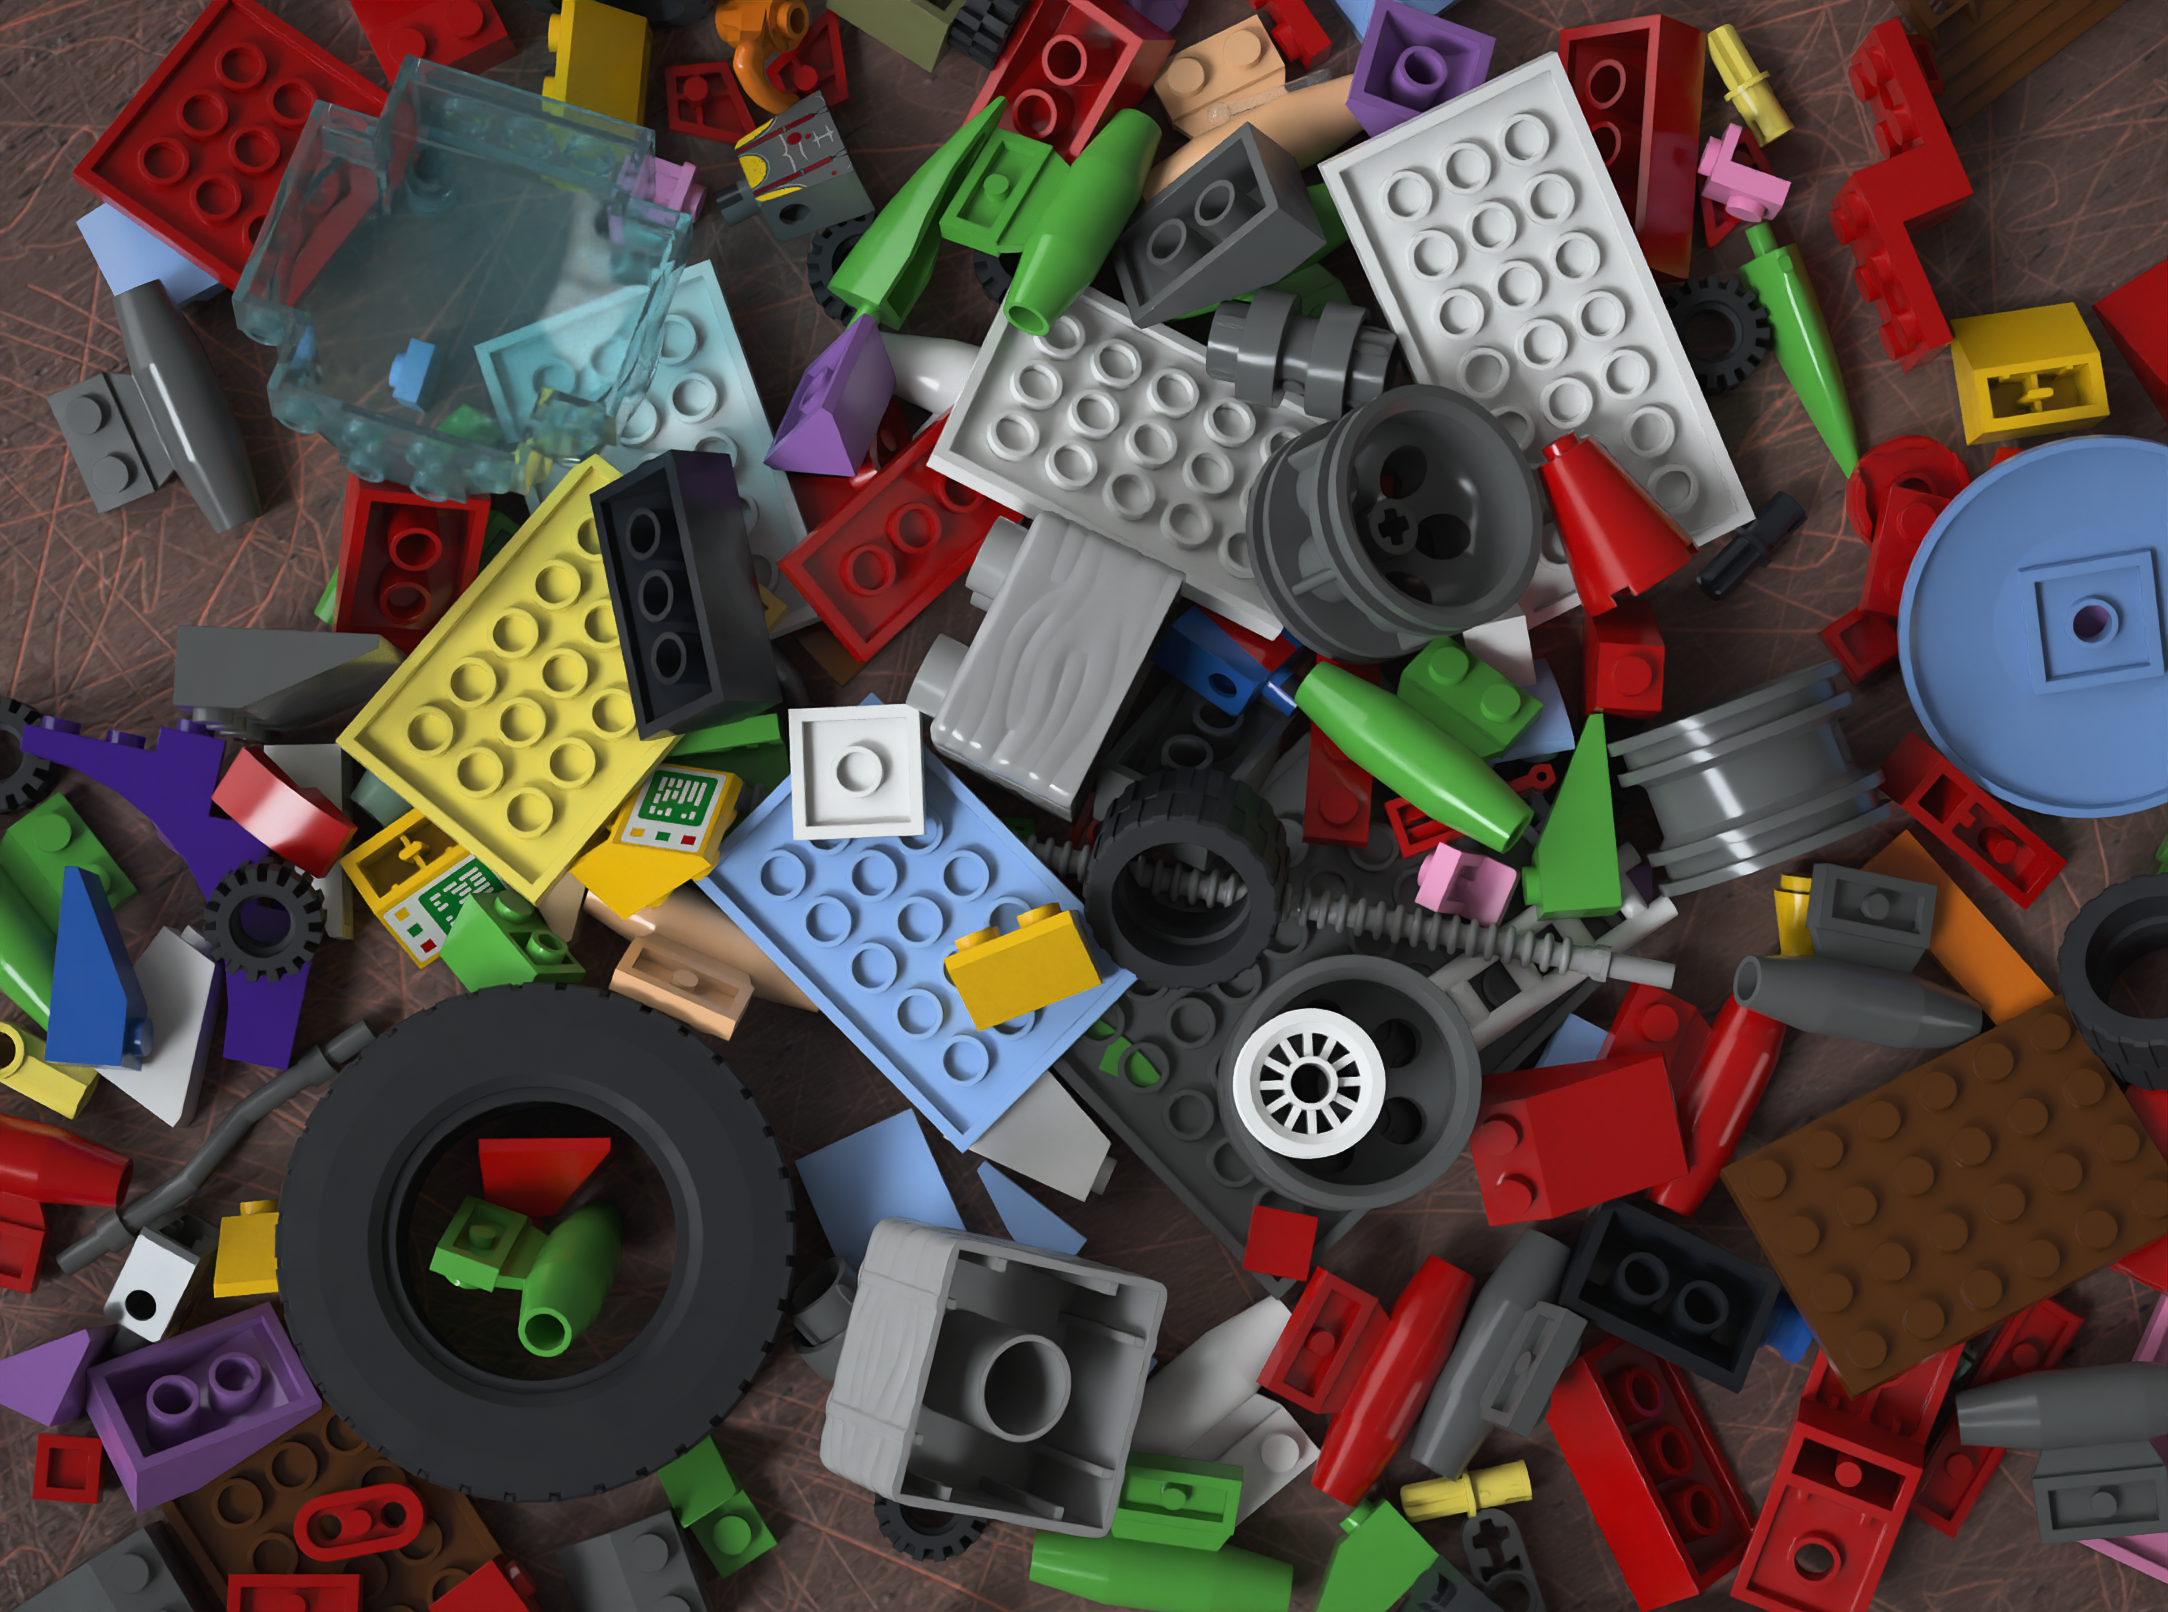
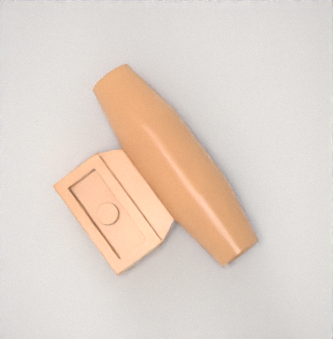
M1257 14L1166 58L1150 87L1173 130H1177L1191 141L1150 169L1139 201L1141 206L1155 197L1247 121L1293 155L1300 171L1318 163L1364 130L1345 105L1354 73L1286 93L1285 64Z
M681 884L674 889L670 897L659 907L650 909L647 906L628 919L623 920L590 890L588 891L583 911L632 942L616 967L608 989L684 1021L700 1032L713 1034L727 1041L730 1040L748 1007L751 997L815 1013L820 1011L808 996L707 894Z

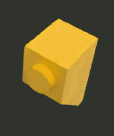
M279 1199L241 1202V1216L222 1217L213 1284L214 1298L279 1292L275 1271L278 1269L277 1258H275V1225L278 1224L279 1212H277Z

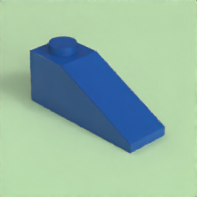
M65 866L44 1061L67 1067L141 1071L143 1057L149 1055L154 1035L152 1020L147 1018L148 1006L99 875L80 867Z

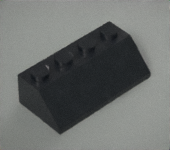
M670 449L589 494L640 741H653L741 722L783 702L730 454Z

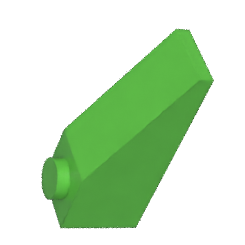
M1603 713L1590 714L1584 723L1532 854V866L1522 867L1524 901L1526 905H1536L1537 921L1615 915L1622 907Z
M1383 1495L1373 1504L1367 1497H1364L1357 1507H1352L1338 1523L1344 1532L1334 1543L1311 1612H1386L1414 1584L1418 1576L1432 1566L1439 1557V1554Z

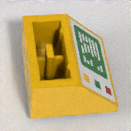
M660 763L646 781L625 801L621 810L608 823L594 842L572 863L568 872L623 920L628 919L647 906L650 909L659 907L670 897L675 888L689 879L695 882L700 881L715 868L721 857V852L718 848L724 832L731 826L737 815L734 806L743 781L735 773Z
M416 808L338 860L376 917L421 970H424L441 958L439 952L469 893H499L504 890L519 893Z

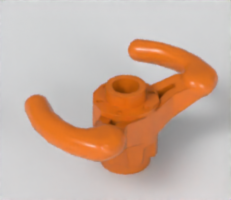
M719 0L715 11L716 29L723 41L736 48L733 69L744 91L757 105L772 114L779 115L798 103L800 98L796 94L782 92L771 86L765 79L763 70L764 62L767 61L772 51L789 52L794 50L806 35L809 28V13L803 0Z

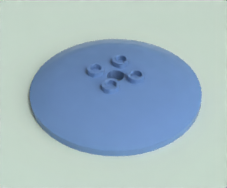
M2088 435L2052 441L2022 451L1995 465L1962 490L1937 517L1924 536L1912 560L1902 591L1897 628L1899 662L1908 696L1922 726L1939 751L1975 784L1996 797L2019 807L2043 814L2070 818L2121 816L2144 811L2168 802L2167 444L2126 435ZM2091 605L2106 609L2108 614L2107 624L2099 634L2083 637L2074 632L2073 620L2081 609Z

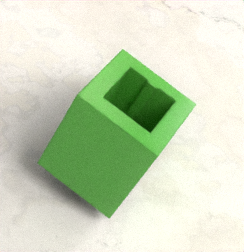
M509 890L499 893H469L439 952L441 958L470 993L478 991L480 988L509 983L512 985L518 984V986H522L523 982L575 984L582 982L586 974L583 967L568 951V946L564 940L555 935L537 915L533 904L521 894Z

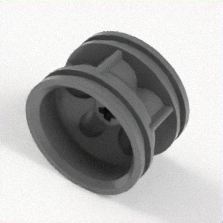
M1428 384L1405 385L1391 389L1355 407L1338 422L1330 421L1323 423L1283 444L1262 466L1253 484L1247 505L1246 543L1248 556L1257 585L1273 614L1296 639L1311 650L1331 660L1357 666L1383 664L1426 647L1434 639L1465 632L1501 616L1521 598L1529 586L1539 561L1542 546V511L1537 486L1526 458L1514 438L1494 415L1471 398L1445 387ZM1383 464L1390 467L1400 476L1402 489L1398 499L1387 498L1381 490L1380 473ZM1419 523L1431 529L1435 559L1422 554L1414 546L1418 537L1417 525ZM1386 577L1396 581L1402 588L1403 592L1399 590L1396 586H1394Z
M1338 955L1307 963L1284 975L1263 991L1242 1012L1228 1035L1221 1054L1217 1077V1099L1221 1121L1231 1146L1241 1162L1260 1182L1275 1193L1307 1207L1331 1211L1362 1210L1388 1206L1412 1197L1433 1184L1450 1168L1464 1149L1478 1116L1482 1089L1481 1065L1473 1035L1466 1020L1451 999L1436 984L1419 972L1395 961L1368 955ZM1313 1002H1323L1331 1005L1340 1015L1345 1016L1361 1027L1370 1038H1372L1373 1033L1380 1024L1387 1021H1396L1406 1025L1412 1031L1416 1040L1415 1055L1407 1065L1401 1068H1388L1384 1066L1386 1089L1383 1103L1390 1098L1400 1097L1415 1104L1422 1120L1418 1136L1406 1145L1391 1143L1379 1133L1375 1121L1367 1134L1351 1146L1348 1163L1336 1173H1325L1314 1167L1309 1159L1285 1156L1263 1145L1250 1133L1242 1121L1233 1093L1235 1065L1242 1048L1251 1035L1271 1019L1289 1011L1303 1009L1307 1004ZM1295 1035L1287 1038L1298 1057L1302 1058L1301 1036ZM1336 1043L1327 1061L1332 1064L1347 1053ZM1276 1045L1268 1054V1057L1288 1066L1289 1063ZM1313 1048V1056H1317L1320 1049ZM1353 1062L1343 1067L1345 1077L1353 1073L1357 1077ZM1262 1066L1260 1076L1267 1068ZM1299 1066L1294 1073L1301 1082L1302 1096L1300 1100L1305 1103H1316L1326 1092V1078L1322 1071L1315 1066ZM1358 1088L1351 1092L1353 1101L1356 1099ZM1333 1102L1329 1103L1339 1121L1342 1122L1350 1111ZM1316 1110L1317 1128L1328 1125L1320 1111ZM1304 1111L1300 1112L1291 1131L1306 1134ZM1273 1112L1270 1115L1282 1125L1288 1113L1278 1114Z

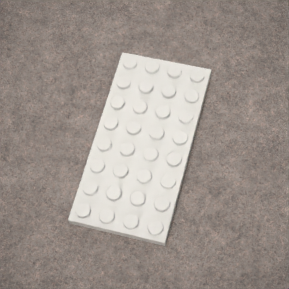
M1550 51L1317 164L1393 334L1398 335L1399 350L1414 383L1445 387L1457 391L1483 406L1498 419L1514 438L1531 469L1540 498L1543 533L1542 546L1535 573L1529 586L1518 600L1526 616L1528 630L1581 604L1536 469L1541 463L1546 461L1541 449L1572 430L1576 432L1579 439L1592 434L1689 533L1698 547L1756 519L1557 52Z

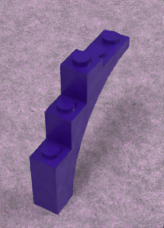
M43 716L41 727L24 725L19 750L32 756L74 768L122 795L158 826L187 862L207 902H209L215 887L230 869L232 871L236 870L241 862L252 859V863L255 864L260 863L262 857H269L270 848L243 828L225 811L223 819L211 817L214 806L211 796L218 787L227 742L226 740L214 738L215 730L206 729V724L193 723L192 720L178 718L176 729L161 726L155 751L144 749L146 738L142 736L108 730L105 741L80 736L82 724L49 716ZM260 897L248 901L241 909L240 919L243 929L251 938L269 943L282 939L289 932L291 926L290 915L282 903L272 898L270 908L258 906ZM312 959L309 963L305 962L301 971L292 977L286 973L282 975L280 981L268 983V976H260L257 983L245 981L247 973L237 970L235 976L226 971L229 1008L223 1058L288 1070Z

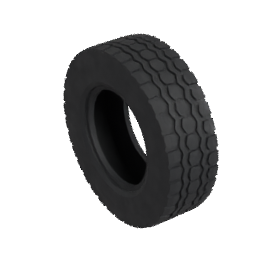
M523 982L522 986L509 983L485 987L469 994L465 992L437 1002L436 1006L430 1007L427 1010L422 1009L395 1024V1028L391 1029L388 1033L384 1032L359 1052L361 1055L353 1063H348L329 1085L331 1089L326 1093L325 1097L319 1099L304 1124L307 1127L303 1131L302 1137L297 1139L287 1165L289 1170L286 1180L284 1179L282 1182L277 1212H279L278 1224L275 1225V1258H277L278 1267L275 1271L280 1303L284 1305V1318L293 1344L297 1346L301 1355L300 1359L313 1383L319 1387L323 1398L341 1420L346 1422L353 1429V1432L376 1452H380L389 1461L415 1476L428 1480L430 1483L458 1493L462 1492L472 1495L473 1497L503 1502L550 1503L603 1494L646 1478L687 1454L727 1419L751 1390L777 1342L789 1307L796 1269L797 1217L789 1172L775 1133L755 1096H753L744 1081L717 1051L694 1032L685 1028L683 1024L655 1008L652 1009L644 1005L642 1002L614 992L601 991L599 988L568 983V985L557 984L556 982ZM555 1109L580 1113L611 1125L634 1141L650 1157L663 1177L671 1197L677 1231L676 1256L669 1286L660 1306L642 1332L626 1348L602 1364L579 1374L560 1379L531 1381L501 1375L479 1366L463 1356L440 1335L428 1319L415 1291L409 1266L408 1239L412 1213L422 1186L434 1166L455 1143L474 1129L502 1116L528 1110Z

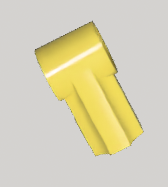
M13 1021L0 1022V1032L10 1036L16 1047V1054L11 1064L5 1068L0 1067V1082L69 1119L76 1120L96 1090L101 1074L93 1068L67 1067L44 1061L45 1040L34 1035L23 1024Z

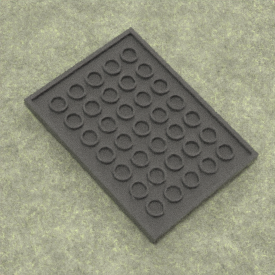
M1380 671L1379 687L1397 696L1398 688ZM1309 730L1275 763L1257 794L1261 798L1264 797L1274 808L1275 816L1278 820L1282 821L1286 830V843L1290 847L1291 855L1287 884H1293L1294 891L1297 893H1303L1306 887H1311L1312 895L1322 896L1323 892L1328 890L1331 893V899L1340 900L1343 894H1348L1349 902L1358 904L1360 899L1365 897L1368 900V906L1377 907L1380 901H1384L1386 909L1395 911L1397 906L1401 904L1405 907V913L1414 914L1417 908H1421L1425 917L1433 918L1435 911L1414 902L1420 890L1417 882L1419 870L1425 858L1431 852L1406 861L1403 860L1384 809L1385 802L1401 796L1374 776L1372 779L1369 834L1366 849L1301 843ZM1427 818L1419 822L1410 824L1408 826H1405L1404 830L1432 821L1434 819ZM1530 824L1514 846L1504 854L1470 837L1453 843L1470 847L1520 871L1521 878L1500 927L1532 906L1526 905L1524 901L1522 867L1532 866L1531 857L1540 834ZM1217 855L1205 872L1202 871L1204 875H1211L1213 870L1218 869L1220 877L1224 879H1229L1232 873H1237L1239 881L1244 882L1237 870L1220 855ZM1177 858L1167 866V868H1174L1176 863L1181 862L1184 871L1192 872L1194 869L1193 866ZM1144 888L1143 890L1151 896V890ZM1160 892L1159 896L1154 898L1168 907L1185 912H1210L1224 908V904L1221 902H1215L1213 908H1208L1204 899H1197L1195 904L1190 905L1187 896L1179 895L1176 901H1171L1167 892ZM1441 913L1442 920L1451 921L1453 916H1455V914ZM1617 913L1611 916L1580 918L1594 940H1597L1623 922ZM1458 915L1462 924L1470 925L1471 920ZM1289 916L1286 922L1280 921V924H1278L1276 937L1270 948L1266 949L1261 955V960L1252 969H1246L1239 974L1238 978L1224 984L1221 982L1211 985L1210 988L1199 990L1194 988H1180V990L1164 988V985L1154 982L1147 983L1138 979L1099 1018L1116 1030L1110 1038L1102 1041H1096L1083 1034L1051 1067L1241 1265L1253 1205L1319 1217L1310 1269L1371 1209L1331 1211L1301 1205L1288 1200L1265 1186L1241 1162L1225 1133L1217 1099L1218 1068L1227 1037L1242 1012L1256 997L1278 979L1307 963L1338 955H1368L1403 964L1427 978L1464 953L1465 950L1456 948L1453 954H1448L1446 946L1437 945L1434 951H1430L1427 942L1419 941L1416 947H1411L1407 938H1400L1398 943L1394 944L1391 942V936L1387 934H1381L1379 940H1374L1372 932L1363 930L1361 936L1357 937L1354 935V929L1351 927H1344L1341 933H1337L1334 924L1326 923L1323 929H1318L1317 922L1314 920H1307L1304 926H1300L1297 917ZM1550 924L1535 935L1538 939H1544L1547 933H1552L1555 942L1563 943L1564 941L1553 924ZM1641 940L1622 954L1631 956L1644 941ZM1500 959L1468 980L1490 1013L1521 992ZM1534 963L1542 976L1556 968L1555 966H1549L1546 972H1541L1539 964ZM1590 976L1478 1052L1481 1076L1512 1072L1568 1017L1569 1013H1572L1603 982L1592 980ZM1323 1002L1309 1003L1303 1008H1316L1338 1013L1334 1007ZM1384 1022L1377 1027L1372 1035L1371 1040L1379 1051L1383 1066L1404 1067L1415 1055V1036L1401 1022ZM1312 1034L1313 1048L1321 1049L1326 1038ZM1122 1035L1132 1045L1122 1053L1119 1059V1077L1099 1070V1066L1107 1046L1113 1044ZM1136 1050L1147 1059L1160 1076L1159 1081L1150 1087H1141L1131 1083L1126 1077L1124 1070L1126 1059ZM1343 1068L1336 1072L1338 1078L1345 1077ZM1266 1069L1260 1076V1081L1281 1079V1075L1269 1069ZM1293 1073L1291 1088L1294 1095L1300 1100L1302 1096L1301 1082L1296 1074ZM1353 1073L1346 1077H1356V1075ZM1338 1087L1337 1093L1353 1100L1351 1092L1358 1087ZM1280 1090L1260 1091L1265 1106L1282 1096ZM1400 1097L1390 1098L1385 1101L1376 1119L1379 1133L1389 1142L1398 1145H1406L1418 1136L1422 1124L1421 1115L1416 1105ZM1287 1103L1274 1113H1288L1291 1106ZM1328 1125L1320 1126L1317 1128V1134L1329 1131L1331 1128ZM1351 1147L1334 1155L1309 1160L1320 1171L1336 1173L1348 1163ZM1248 1271L1276 1300L1283 1296L1298 1281Z

